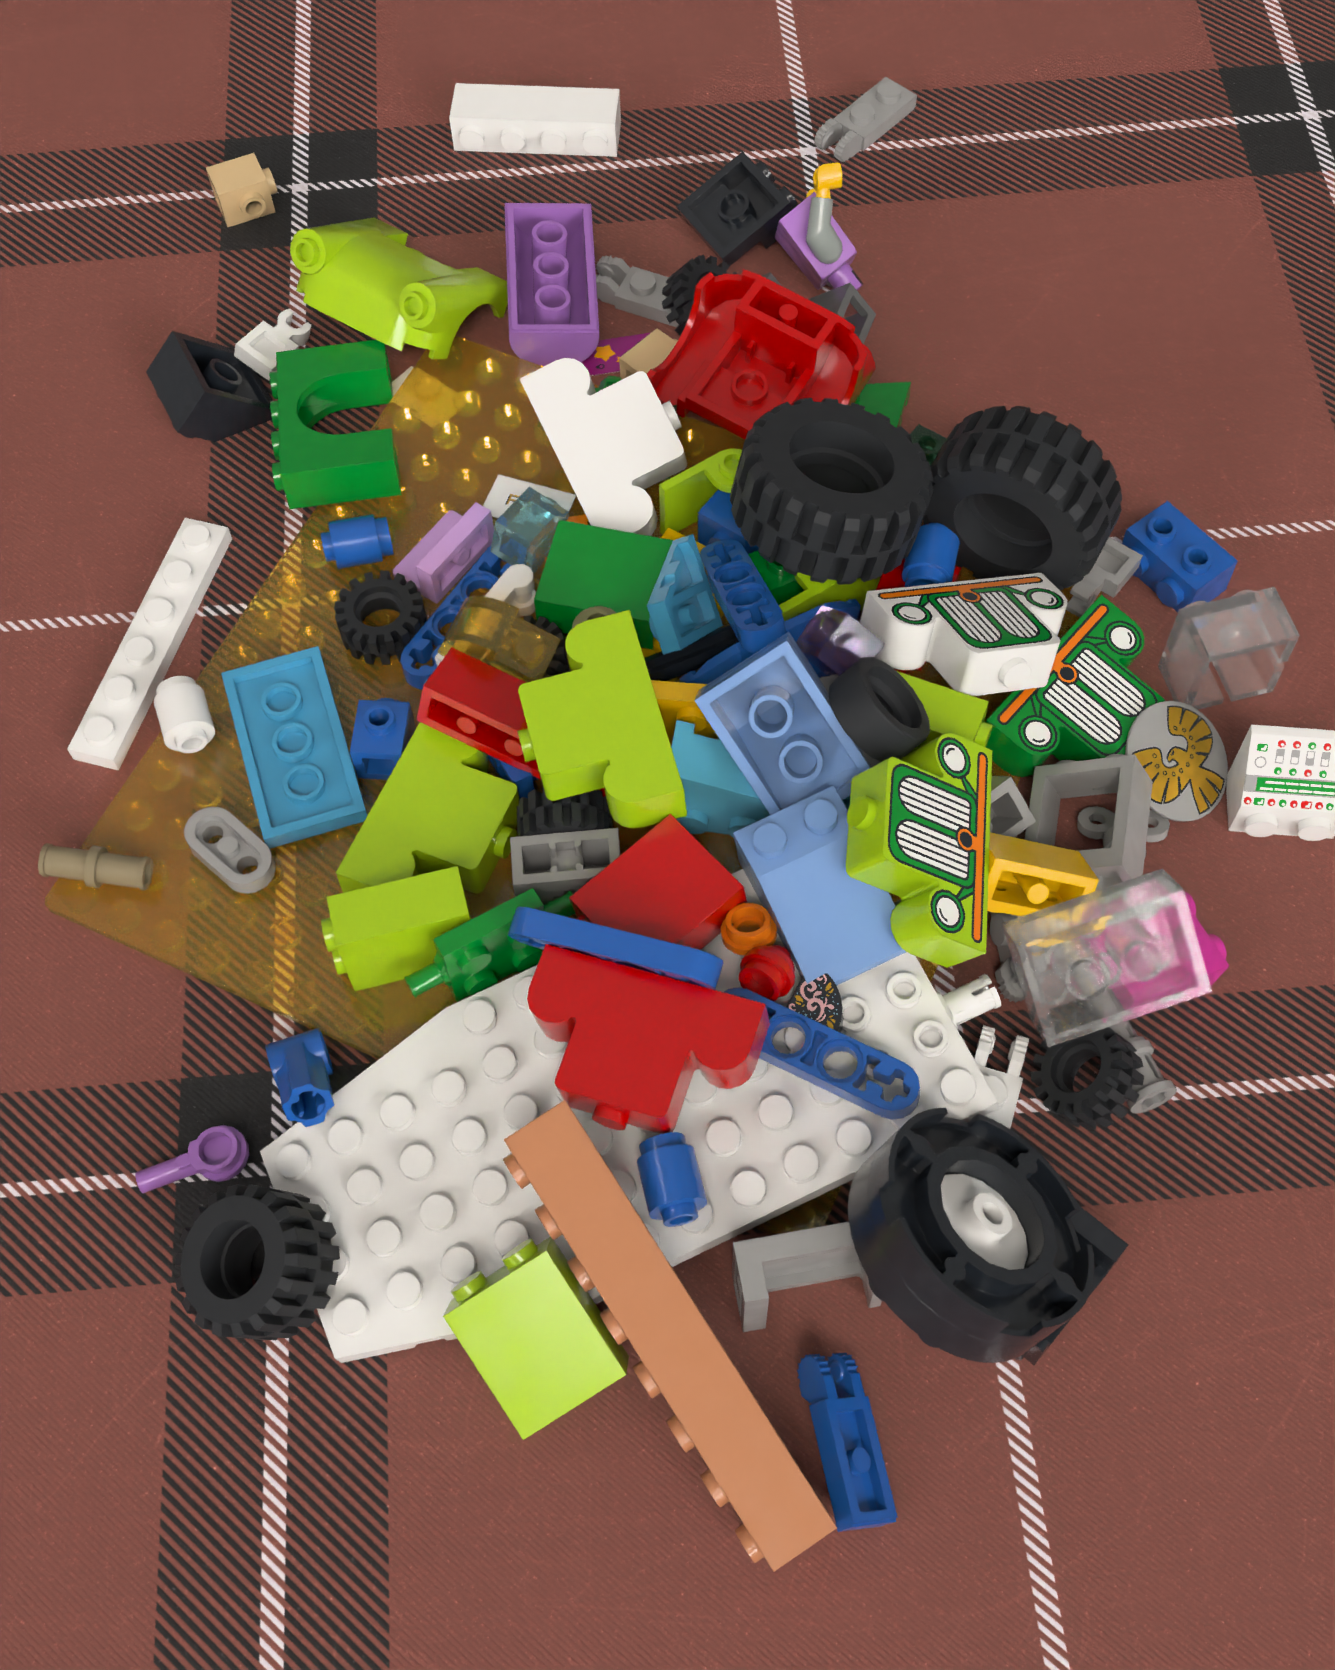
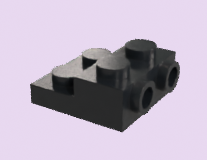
M742 151L677 206V209L722 262L724 261L731 266L758 242L765 249L777 241L775 234L779 220L799 204L784 185L778 189L773 184L775 178L761 160L754 164Z

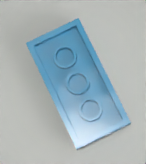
M319 646L222 672L221 675L263 839L269 849L364 822L368 815Z

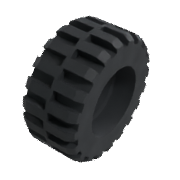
M812 398L799 399L792 406L786 402L762 415L754 422L753 428L747 433L730 495L731 512L738 528H741V533L751 547L757 545L760 556L768 562L776 561L782 564L783 571L795 576L799 572L811 576L810 581L820 583L831 579L836 580L838 585L852 584L858 578H861L863 582H867L901 565L902 560L908 557L934 490L932 486L934 479L929 462L926 461L925 453L918 443L912 444L910 434L903 427H894L890 424V418L879 412L874 415L865 411V406L851 403L850 406L839 404L838 399L824 398L821 402H814Z
M1005 406L991 407L985 409L984 412L983 410L974 412L965 417L961 423L956 424L930 466L934 479L932 482L934 490L923 523L924 525L929 523L943 524L958 536L960 541L956 560L958 567H966L973 572L972 576L977 579L1042 573L1059 590L1077 584L1083 580L1085 575L1090 573L1119 519L1122 510L1120 504L1122 493L1111 461L1103 460L1102 449L1094 440L1088 442L1081 436L1082 430L1071 423L1066 426L1056 421L1057 416L1043 411L1039 415L1032 413L1030 407L1015 406L1011 410H1006Z

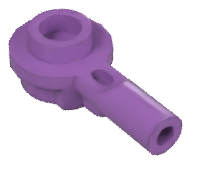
M226 1125L211 1127L203 1131L196 1140L189 1143L188 1153L137 1171L135 1173L137 1185L142 1193H146L197 1173L211 1181L221 1182L230 1180L238 1175L246 1166L249 1157V1144L244 1135L234 1127Z

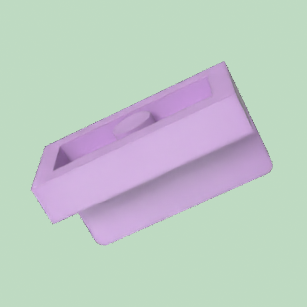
M475 502L463 516L453 510L448 511L393 569L394 577L397 573L404 575L406 584L412 580L417 586V591H420L422 596L437 604L482 556L487 548L496 541L491 510Z

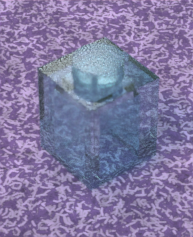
M529 486L496 520L490 552L510 565H527L534 573L544 563L545 557H548L559 520L567 521L569 511L561 507L552 498L545 497Z

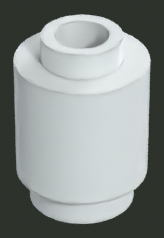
M174 676L162 681L156 689L157 695L154 698V706L165 745L172 750L182 753H195L202 750L215 735L204 690L196 684L194 679L188 676Z

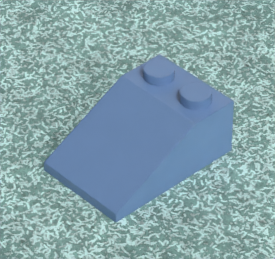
M790 632L779 637L699 689L695 697V703L770 815L833 785L843 800L851 794L852 778L871 768L863 751L845 733L835 717L827 690Z
M834 785L734 832L733 836L739 863L763 907L767 909L775 922L777 933L785 948L790 952L791 959L800 976H803L808 984L828 973L837 986L906 953V951L896 942L891 931L890 918L895 904L889 892L853 879L846 872L848 809Z

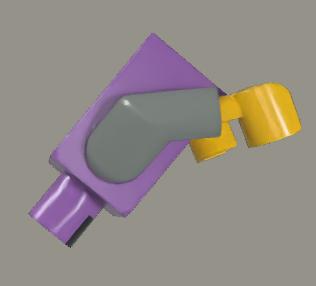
M838 162L822 164L813 173L814 189L809 190L807 198L779 220L775 239L817 290L829 282L834 289L851 283L858 291L864 284L850 267L857 251L832 216L833 199L830 197V190L842 187L841 164Z

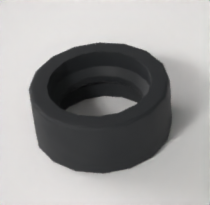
M875 657L860 658L829 686V702L838 722L853 742L873 759L882 762L890 757H895L901 760L923 743L930 734L929 718L913 688L890 665Z

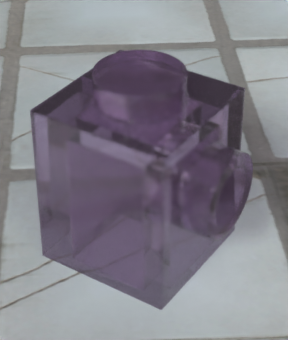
M823 605L808 622L803 633L796 641L807 660L828 676L836 674L840 676L862 657L876 658L885 645L884 642L848 613Z

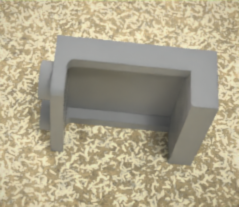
M849 1222L733 1242L732 1279L743 1332L766 1328L769 1303L768 1292L857 1276L862 1280L868 1308L881 1306L882 1300L872 1292L868 1276L856 1253Z

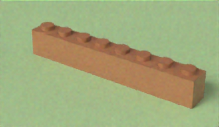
M565 1100L505 1138L504 1141L511 1151L509 1155L503 1158L505 1165L521 1189L529 1184L535 1189L543 1202L541 1206L535 1209L538 1218L553 1240L561 1235L565 1237L575 1253V1256L567 1261L571 1271L585 1292L596 1287L608 1306L606 1310L600 1313V1317L618 1345L626 1340L630 1341L641 1359L639 1363L633 1366V1369L650 1397L653 1399L662 1393L675 1413L666 1422L682 1449L687 1453L696 1447L709 1469L700 1474V1477L717 1505L721 1508L730 1502L743 1522L734 1531L752 1561L757 1563L765 1558L773 1572H775L837 1529L833 1519Z

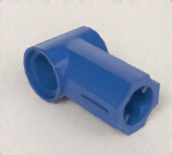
M320 1028L266 1044L268 1061L279 1089L281 1105L287 1120L300 1122L305 1127L324 1122L326 1113L334 1106L328 1076L334 1074Z

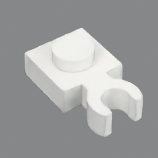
M290 309L284 310L279 314L277 325L274 328L263 320L235 345L234 356L270 381L269 373L277 371L276 352L297 350L299 346L307 343L311 324L307 322L301 328L290 327L293 311Z

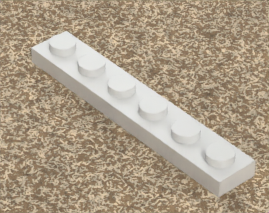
M184 518L67 748L74 760L115 770L120 769L153 702L156 689L163 681L232 540L228 527Z

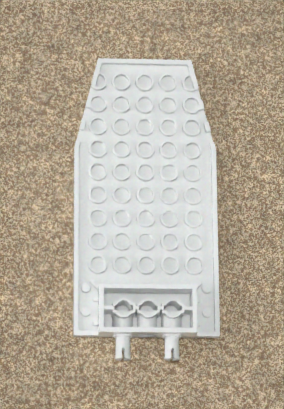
M741 869L733 873L732 875L744 886L747 903H756L763 906L744 870ZM901 899L894 902L895 906L901 902ZM720 933L701 949L704 952L719 957L724 962L716 990L724 992L731 988H742L739 982V973L741 971L740 963L744 956L728 950L722 942ZM777 933V939L773 945L785 947ZM908 952L837 985L843 1006L844 1020L841 1033L905 1062L914 1069L919 1078L920 1098L918 1106L910 1115L902 1119L891 1120L883 1118L760 1058L750 1079L741 1086L732 1089L718 1088L708 1083L701 1074L700 1069H696L673 1132L684 1134L686 1143L694 1147L707 1198V1205L697 1211L699 1217L695 1221L682 1226L666 1227L663 1224V1220L651 1219L645 1201L637 1166V1159L641 1156L639 1145L644 1140L659 1135V1133L627 1124L625 1130L611 1129L595 1122L592 1119L593 1114L574 1108L571 1109L668 1262L674 1267L853 1180L861 1165L899 1128L918 1113L934 1108H947L948 1114L945 1117L969 1122L977 1113L985 1116L997 1110L998 1101L959 1034L958 1025L993 1008L1001 1007V1000L995 986L989 989L988 985L992 984V981L986 974L951 992L941 995L940 992H936L916 956ZM795 964L794 986L787 995L779 997L774 1001L784 1007H787L802 978ZM537 965L443 1009L333 1094L334 1106L326 1113L324 1122L305 1127L302 1123L297 1122L260 1151L273 1189L302 1194L310 1198V1203L318 1204L326 1212L323 1221L332 1223L336 1231V1235L331 1239V1244L339 1246L340 1259L333 1261L332 1272H339L336 1285L328 1286L326 1294L331 1299L326 1308H317L334 1358L341 1363L415 1348L416 1344L445 1339L448 1341L457 1339L443 1317L449 1303L454 1298L451 1290L464 1279L478 1271H482L484 1276L488 1277L505 1266L501 1260L502 1257L522 1242L532 1238L535 1244L538 1245L550 1237L535 1212V1209L543 1204L531 1184L521 1189L503 1161V1158L511 1153L504 1141L505 1138L564 1101L555 1086V1078L568 1042H556L548 1038L537 1024L527 1001L529 986ZM788 1027L776 1033L772 1044L780 1053L792 1054L802 1048L806 1038L800 1030ZM835 1052L825 1060L824 1069L831 1077L843 1079L854 1073L858 1063L854 1056L847 1052ZM872 1064L868 1065L865 1081L858 1088L859 1090L865 1091L867 1080H870L883 1088L885 1101L891 1102L896 1095L906 1098L907 1094L903 1091V1080L895 1078L891 1085L881 1083L873 1079V1068L875 1066ZM563 1235L554 1240L567 1261L575 1256ZM596 1287L588 1291L595 1304L603 1301Z

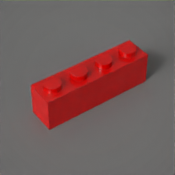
M451 647L423 685L417 721L517 769L529 772L532 776L541 780L537 761L525 762L517 732L528 728L518 693L519 686L527 682ZM604 788L598 789L602 791L603 797L606 796Z

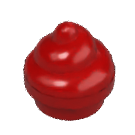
M779 945L757 946L748 951L741 960L739 982L743 989L776 1001L779 997L787 995L794 986L795 967L791 960V954L785 947Z

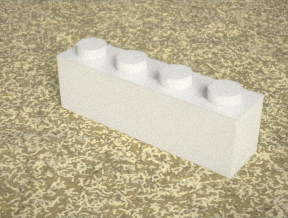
M456 83L449 116L454 151L617 157L621 127L619 89Z

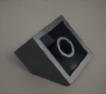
M172 331L146 373L177 433L187 438L197 437L217 442L272 420L270 402L273 401L258 373L234 356L235 349Z

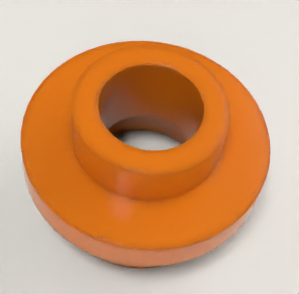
M756 903L739 904L727 913L726 919L721 925L722 942L731 952L745 956L754 947L762 945L772 946L777 939V926L767 909Z

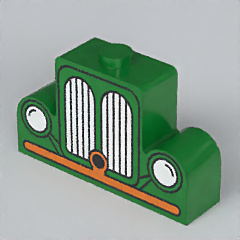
M1101 594L1060 639L1047 685L1045 687L1013 691L986 720V723L993 725L986 748L992 750V761L1013 776L1025 777L1034 774L1035 766H1042L1051 754L1059 761H1084L1105 758L1112 754L1125 755L1127 736L1136 717L1147 707L1165 701L1162 696L1127 669L1144 647V635L1137 623Z

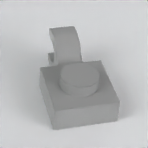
M1109 537L1090 573L1072 587L1070 594L1074 596L1067 603L1066 610L1080 618L1094 603L1101 591L1114 598L1139 568L1143 555Z

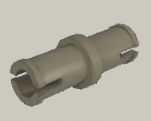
M46 843L40 851L38 871L42 877L51 876L81 880L88 887L100 888L104 883L147 890L152 880L153 860L147 856L137 857L108 853L106 847L93 845L89 850Z

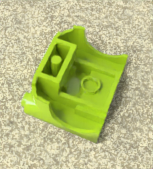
M374 217L299 230L293 236L290 253L295 266L301 271L296 291L305 293L303 302L400 351L403 350L404 343L430 350L428 357L431 359H447L460 325L475 308L483 304H489L494 316L504 318L508 304L507 281L478 267L455 269L437 262L418 250L406 247L408 233Z

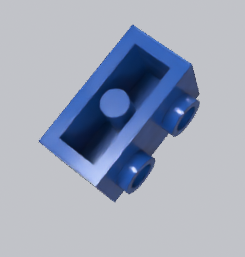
M1166 501L1126 529L1122 541L1123 545L1143 555L1139 568L1133 576L1143 581L1157 594L1163 604L1172 607L1184 619H1187L1227 589L1238 562L1169 501Z

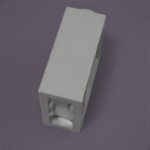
M1112 754L1100 759L1084 761L1063 760L1056 764L1035 766L1029 810L1036 822L1026 829L1024 840L1055 845L1061 799L1117 793L1111 848L1079 850V852L1099 879L1094 895L1129 893L1131 891L1141 892L1153 781L1135 754Z

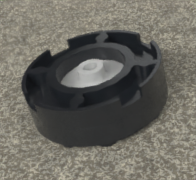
M947 1108L929 1109L910 1118L857 1171L851 1184L848 1201L849 1226L856 1253L868 1276L869 1286L875 1296L884 1301L928 1346L940 1348L960 1358L982 1363H998L1018 1358L1078 1313L1086 1303L1091 1292L1095 1269L1092 1245H1086L1082 1249L1080 1248L1077 1234L1070 1219L1080 1211V1208L1069 1188L1051 1164L1032 1145L1011 1129L979 1113L969 1122L945 1117L948 1114Z

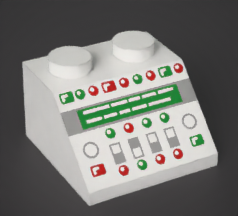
M1251 724L1227 774L1228 831L1246 832L1254 837H1267L1275 834L1299 836L1307 841H1319L1326 838L1333 839L1335 836V730Z

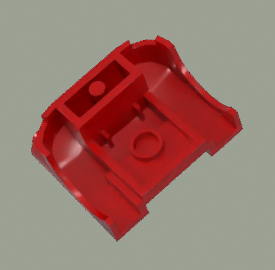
M743 269L742 275L722 274L714 276L712 272H709L697 283L692 309L680 338L666 359L657 367L650 369L647 376L661 404L670 401L677 415L685 418L689 411H692L745 440L748 431L753 428L756 420L776 406L786 402L792 406L799 399L812 398L814 402H821L824 398L838 399L839 404L850 406L851 403L856 402L876 370V365L869 348L855 334L856 326L838 314L757 273Z

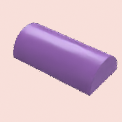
M505 203L510 346L520 359L540 368L563 358H571L582 362L595 351L599 342L591 204Z

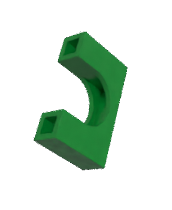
M378 340L276 352L277 371L270 372L269 376L273 398L278 400L271 401L270 408L274 428L279 429V431L271 432V441L275 459L280 462L272 463V473L276 491H285L289 509L402 495L399 462L392 428L348 434H325L311 429L320 419L340 410L394 403L391 371L385 344Z

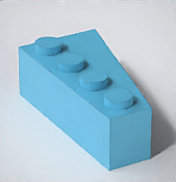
M676 720L671 748L684 788L687 816L677 818L676 820L690 834L713 832L728 834L734 838V832L770 816L719 737L718 739L694 734L695 724ZM850 796L842 800L847 809L850 806Z

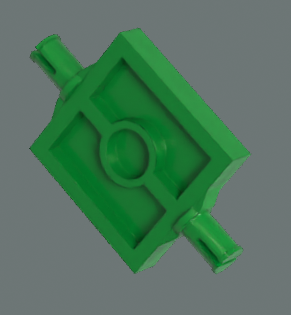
M531 888L434 938L437 952L433 963L404 977L412 995L416 998L418 995L444 982L456 1002H459L497 984L499 980L516 971L523 972L538 965L543 949L526 945L508 936L515 910L519 906L569 917L575 914L569 899L573 895L572 892L568 891L563 896L543 905L534 888Z

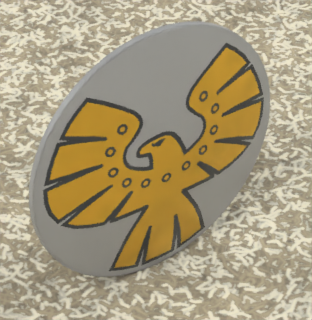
M1163 701L1153 704L1136 717L1127 736L1125 755L1135 754L1153 781L1150 809L1164 818L1178 822L1197 820L1209 814L1218 805L1224 794L1228 774L1226 751L1213 724L1194 707L1178 701Z

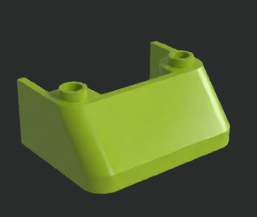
M741 449L720 451L659 484L660 533L662 535L668 528L679 532L697 522L699 510L718 489L731 493L742 453ZM798 572L795 579L804 591L780 604L779 607L782 610L784 621L824 603L846 602L849 599L855 598L861 605L860 611H862L867 591L876 590L880 577L867 582H863L861 578H858L852 584L838 585L836 580L827 579L824 583L810 581L811 576Z

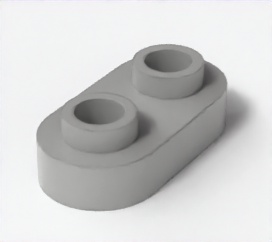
M207 807L195 812L188 819L184 829V837L195 857L231 889L240 893H254L265 888L272 881L276 865L269 847L229 811L220 807ZM216 835H221V836H223V837H222L218 842H216V843H213V844L208 843V841L210 840V838H212L213 836H216ZM248 866H257L255 871L249 874H242L243 870Z

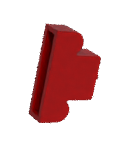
M545 944L527 996L529 1009L543 1033L556 1042H568L555 1078V1086L563 1100L571 1108L593 1114L592 1119L595 1122L615 1130H625L627 1124L659 1134L673 1132L696 1069H700L701 1074L708 1083L718 1088L732 1089L744 1084L750 1079L756 1068L770 1025L766 1004L548 944Z

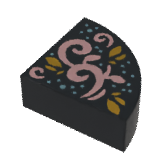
M825 973L807 984L802 976L787 1008L841 1033L844 1020L843 1006L839 990L828 973Z

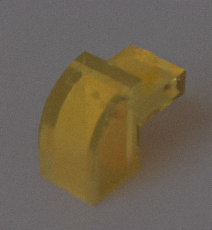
M470 596L461 604L437 653L445 657L451 647L511 676L525 682H531L543 678L561 639L516 616L519 608L490 597Z

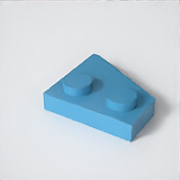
M693 534L673 540L647 604L650 614V629L655 639L659 641L663 655L682 650L723 626Z

